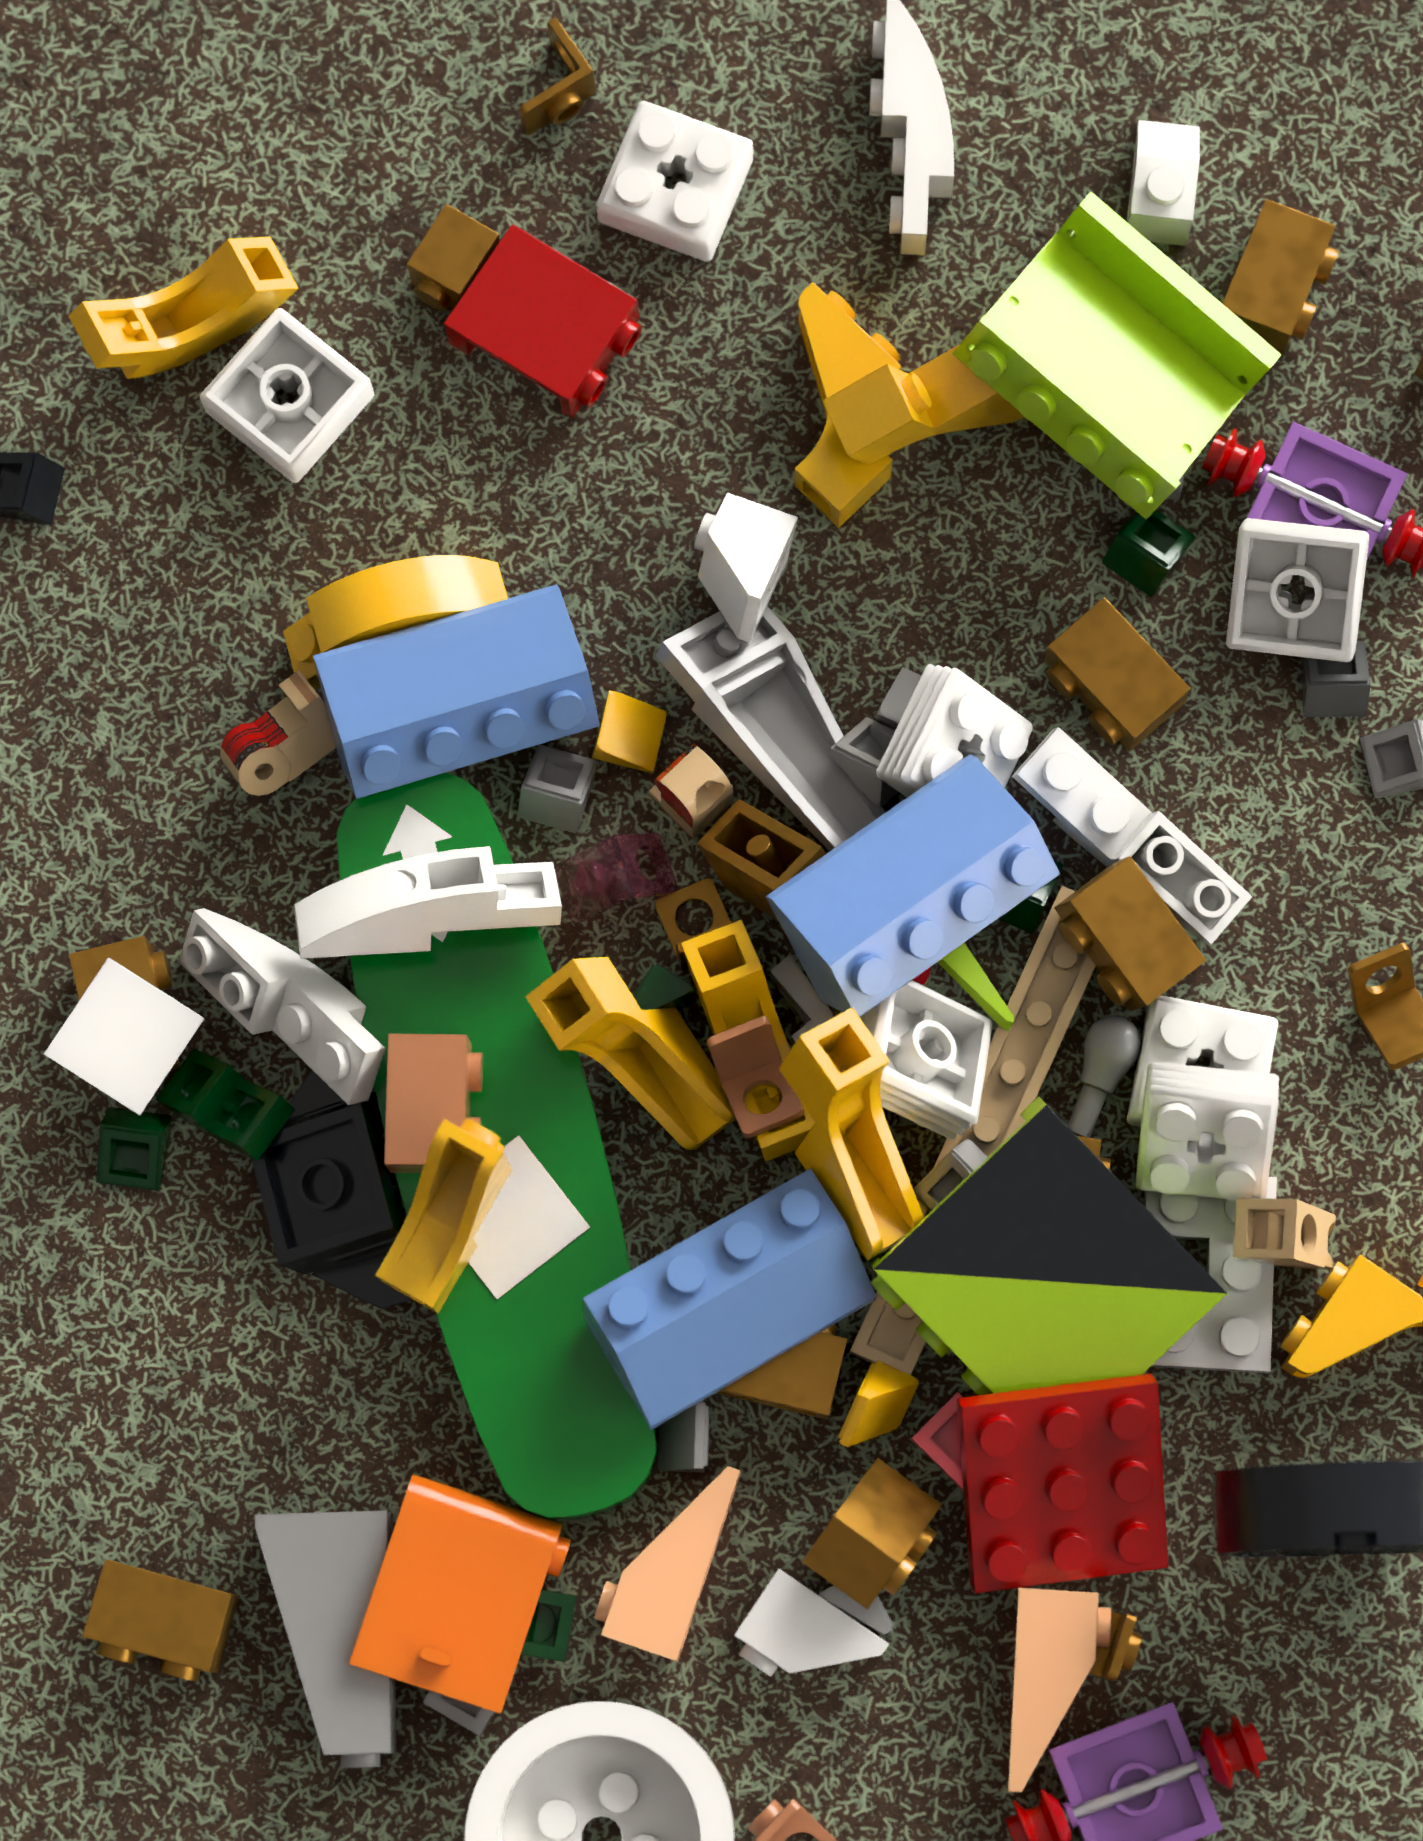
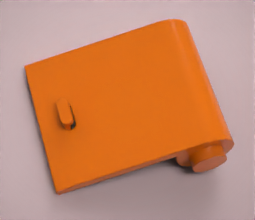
M413 1474L349 1664L501 1714L546 1574L559 1578L570 1546V1539L559 1536L563 1523Z

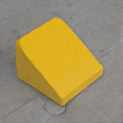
M609 690L592 759L653 773L668 712L623 693Z
M879 1360L876 1363L872 1362L839 1433V1444L850 1447L897 1429L919 1385L918 1380Z

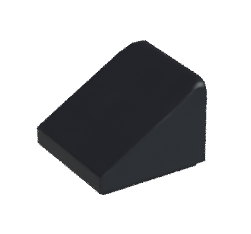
M0 452V517L42 525H52L65 471L63 466L37 452Z

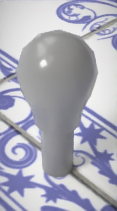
M1116 1015L1101 1017L1091 1025L1086 1033L1083 1071L1080 1078L1083 1087L1067 1126L1073 1132L1090 1138L1107 1094L1114 1092L1119 1081L1134 1066L1140 1056L1142 1046L1140 1032L1134 1023L1125 1017Z

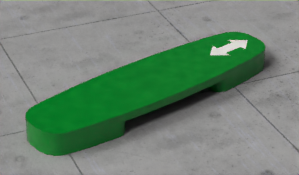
M448 773L438 774L358 799L355 798L345 809L336 833L340 881L384 864L455 849L490 846L493 865L513 864L507 846L483 795L465 779ZM537 926L431 932L430 951L350 956L356 997L367 1006L361 1024L386 1048L374 1082L384 1131L386 1125L388 1034L467 1035L472 1044V1053L483 1054L482 1092H471L470 1117H480L481 1126L501 1138L499 1143L503 1146H506L517 1136H520L590 1226L584 1233L498 1299L495 1298L468 1263L439 1314L436 1313L477 1431L505 1493L526 1511L555 1521L580 1519L610 1511L632 1500L650 1480L658 1456L656 1428L649 1429L583 1320V1298L631 1271L619 1207L579 1054L573 1050L559 1051L525 997L553 975ZM395 1173L406 1216L412 1205L421 1173Z

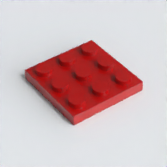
M1152 1373L957 1398L969 1579L975 1594L1169 1568L1158 1382Z

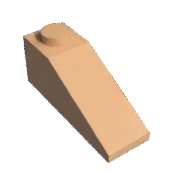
M727 1466L622 1571L618 1584L606 1582L594 1619L605 1622L601 1636L677 1662L679 1661L741 1476L740 1470Z
M1019 1588L1009 1792L1023 1791L1096 1661V1647L1109 1648L1111 1608L1098 1607L1099 1593Z

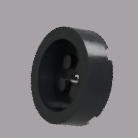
M1423 1461L1294 1464L1241 1468L1212 1473L1215 1542H1217L1218 1556L1303 1557L1423 1552Z

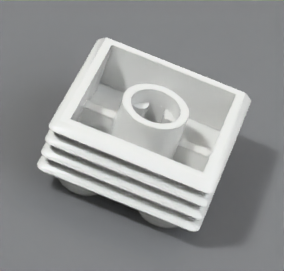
M647 101L639 102L596 203L599 222L705 262L712 260L752 164L753 142L748 138ZM675 172L685 174V182H678L674 190L665 187V176H672Z
M282 308L276 309L200 394V400L208 415L293 483L299 482L374 397L371 381L365 374ZM298 387L299 399L293 404L286 402L283 405H279L276 397L278 390L282 388L290 393Z
M1252 518L1245 519L1238 531L1226 638L1227 647L1245 651L1350 662L1356 651L1369 534L1366 531ZM1294 575L1305 577V585L1314 588L1315 594L1306 595L1303 603L1300 605L1291 603V593L1281 590V584H1289Z
M928 664L881 759L876 775L905 797H909L971 754L976 756L1005 788L1019 757L1023 755L1027 748L1028 738L1033 730V725L958 668L951 669L948 666L943 668L940 665Z
M913 980L859 1017L890 1061L882 1074L880 1083V1098L883 1108L951 1140L956 1139L957 1134H963L964 1129H970L971 1124H977L992 1031V1021L989 1017Z
M1162 995L1147 1006L1141 1038L1142 1046L1137 1060L1127 1114L1128 1124L1141 1127L1147 1066L1151 1062L1191 1065L1195 1064L1199 1056H1204L1210 1059L1211 1068L1270 1073L1278 1028L1277 1019L1260 1014Z
M1159 1062L1149 1063L1147 1066L1137 1157L1136 1188L1141 1191L1161 1192L1169 1195L1181 1194L1220 1198L1230 1201H1236V1198L1266 1199L1279 1103V1077L1271 1073Z

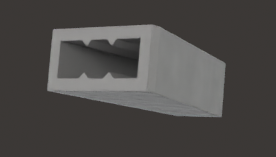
M383 1510L255 1514L256 1533L323 1755H341V1768L381 1767L380 1753H396L395 1679L350 1665L349 1661L393 1533V1513Z

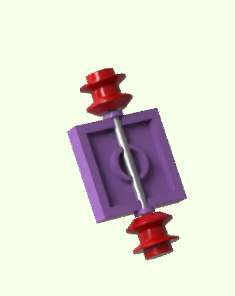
M1294 421L1272 466L1266 463L1263 469L1261 467L1266 454L1262 440L1247 448L1237 443L1236 428L1232 430L1228 439L1221 435H1216L1201 469L1212 473L1207 484L1208 486L1213 485L1220 478L1232 482L1234 498L1250 491L1255 480H1258L1255 488L1260 491L1247 518L1366 531L1369 534L1367 559L1374 544L1381 545L1385 538L1387 540L1382 549L1385 567L1388 568L1398 559L1410 564V574L1413 580L1419 568L1423 570V528L1415 525V510L1411 509L1398 516L1393 528L1390 527L1392 521L1387 519L1408 473Z
M1169 1702L1048 1749L1067 1801L1062 1803L1065 1810H1062L1055 1796L1041 1789L1039 1790L1038 1806L1025 1810L1016 1800H1013L1012 1805L1015 1814L1004 1818L1012 1841H1071L1072 1834L1068 1823H1070L1072 1829L1078 1827L1083 1841H1195L1223 1830L1203 1779L1209 1776L1208 1770L1213 1780L1228 1790L1232 1789L1233 1773L1246 1769L1252 1776L1258 1779L1260 1778V1772L1257 1764L1267 1760L1264 1746L1254 1724L1251 1722L1242 1726L1234 1714L1231 1715L1230 1731L1217 1735L1207 1725L1203 1726L1199 1741L1201 1753L1199 1750L1193 1752L1173 1702Z

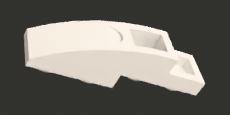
M887 0L886 21H873L872 58L884 59L883 79H871L869 116L882 117L881 137L893 138L892 175L904 176L903 196H891L889 233L901 234L900 254L925 255L928 197L952 198L954 143L950 112L941 77L931 51L917 24L900 0Z
M1059 727L1052 729L1012 775L1019 784L1056 816L1053 819L1054 823L1106 867L1131 856L1181 926L1206 944L1211 945L1252 898L1243 887L1160 811L1152 813Z
M490 846L431 853L384 864L347 877L294 904L300 959L430 951L431 932L561 925L562 912L553 862L493 865Z
M205 908L194 910L179 963L252 1035L273 1030L348 1105L368 1101L386 1048L361 1025L367 1006L322 969L305 958L300 959L299 954L270 937Z

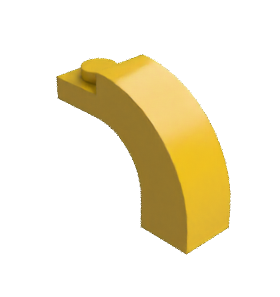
M271 237L227 239L192 273L164 289L136 298L84 301L69 315V318L96 369L121 367L126 378L131 379L181 366L246 333L280 307L298 289V286Z
M457 555L410 558L359 571L316 591L306 598L310 612L285 629L283 633L294 673L299 670L313 689L316 690L320 687L313 655L505 600L508 597L498 562Z
M742 920L682 942L681 945L713 1036L761 1016H767L783 1062L790 1052V1047L777 1016L763 968ZM769 1084L755 1086L745 1097V1107L755 1114H768L779 1106L782 1093L778 1088ZM801 1101L800 1103L804 1111L801 1118L755 1136L765 1161L797 1150L815 1124V1121Z

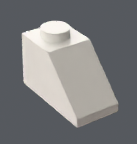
M1138 120L1127 223L1150 242L1182 246L1187 244L1194 215L1199 169L1200 127Z
M727 493L717 515L706 513L698 530L694 548L703 551L698 578L737 638L750 643L787 563L798 517Z
M781 1569L777 1570L734 1635L745 1643L738 1655L770 1677H772L778 1666L791 1674L878 1657L884 1653L889 1645L888 1642Z

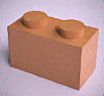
M388 1034L384 1164L390 1173H422L430 1144L444 1119L459 1128L465 1118L481 1125L480 1117H470L471 1092H482L483 1054L472 1053V1044L467 1035Z

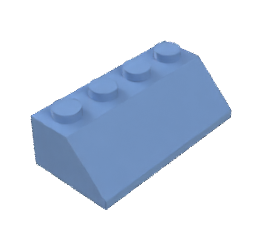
M557 584L313 655L340 764L356 799L600 726L589 672Z
M969 754L775 889L766 898L821 1002L842 1012L853 1008L857 1015L861 1017L1060 875V872L1035 821L976 756Z
M810 1168L584 1297L583 1320L649 1429L652 1430L876 1300L877 1296L845 1221Z

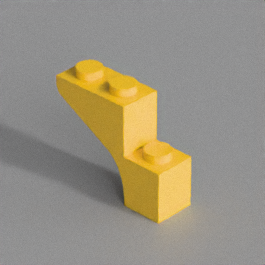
M814 282L801 293L799 297L800 313L798 323L821 401L885 364L901 370V365L898 363L900 356L892 344L878 333H874L870 337L854 321L856 319L854 310L839 294L830 291L826 295ZM822 402L826 415V425L816 446L795 467V487L839 528L891 478L893 460L887 455L868 465L848 457Z
M959 345L910 373L885 364L822 401L848 457L868 465L905 446L934 435L1012 423L1024 418V416L952 354Z
M608 957L572 959L525 996L559 1051L573 1050L581 1052L603 1065L683 1148L687 1150L699 1148L736 1120L714 1066L676 1007L642 1010Z
M850 1008L799 1036L779 1067V1070L815 1121V1124L794 1154L806 1171L810 1168L812 1169L845 1221L851 1237L866 1259L870 1260L897 1244L924 1216L881 1105V1078L890 1061L855 1010Z
M465 1118L460 1128L445 1119L443 1120L430 1144L408 1215L388 1254L375 1274L381 1282L439 1314L476 1250L477 1244L473 1237L512 1172V1168L503 1153L506 1147L499 1143L501 1139L499 1136Z
M1362 1255L1352 1260L1348 1267L1337 1261L1316 1292V1294L1325 1299V1302L1311 1321L1301 1315L1281 1343L1280 1347L1290 1354L1280 1368L1296 1378H1307L1398 1332L1409 1328L1423 1327V1297ZM1423 1275L1421 1276L1420 1280H1419L1418 1283H1417V1285H1419V1286L1422 1287V1288H1423Z

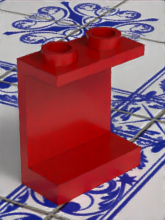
M513 223L444 322L449 344L467 355H470L475 347L484 351L560 399L562 413L573 419L582 404L588 408L594 405L608 381V375L604 374V371L616 354L624 358L631 351L642 331V325L638 324L640 319L636 298Z

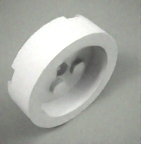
M595 1701L572 1704L549 1711L518 1729L499 1747L483 1769L474 1788L467 1812L465 1841H584L583 1831L587 1823L593 1818L601 1816L616 1822L620 1828L621 1841H735L732 1807L725 1784L715 1764L692 1736L669 1719L653 1711L619 1702Z

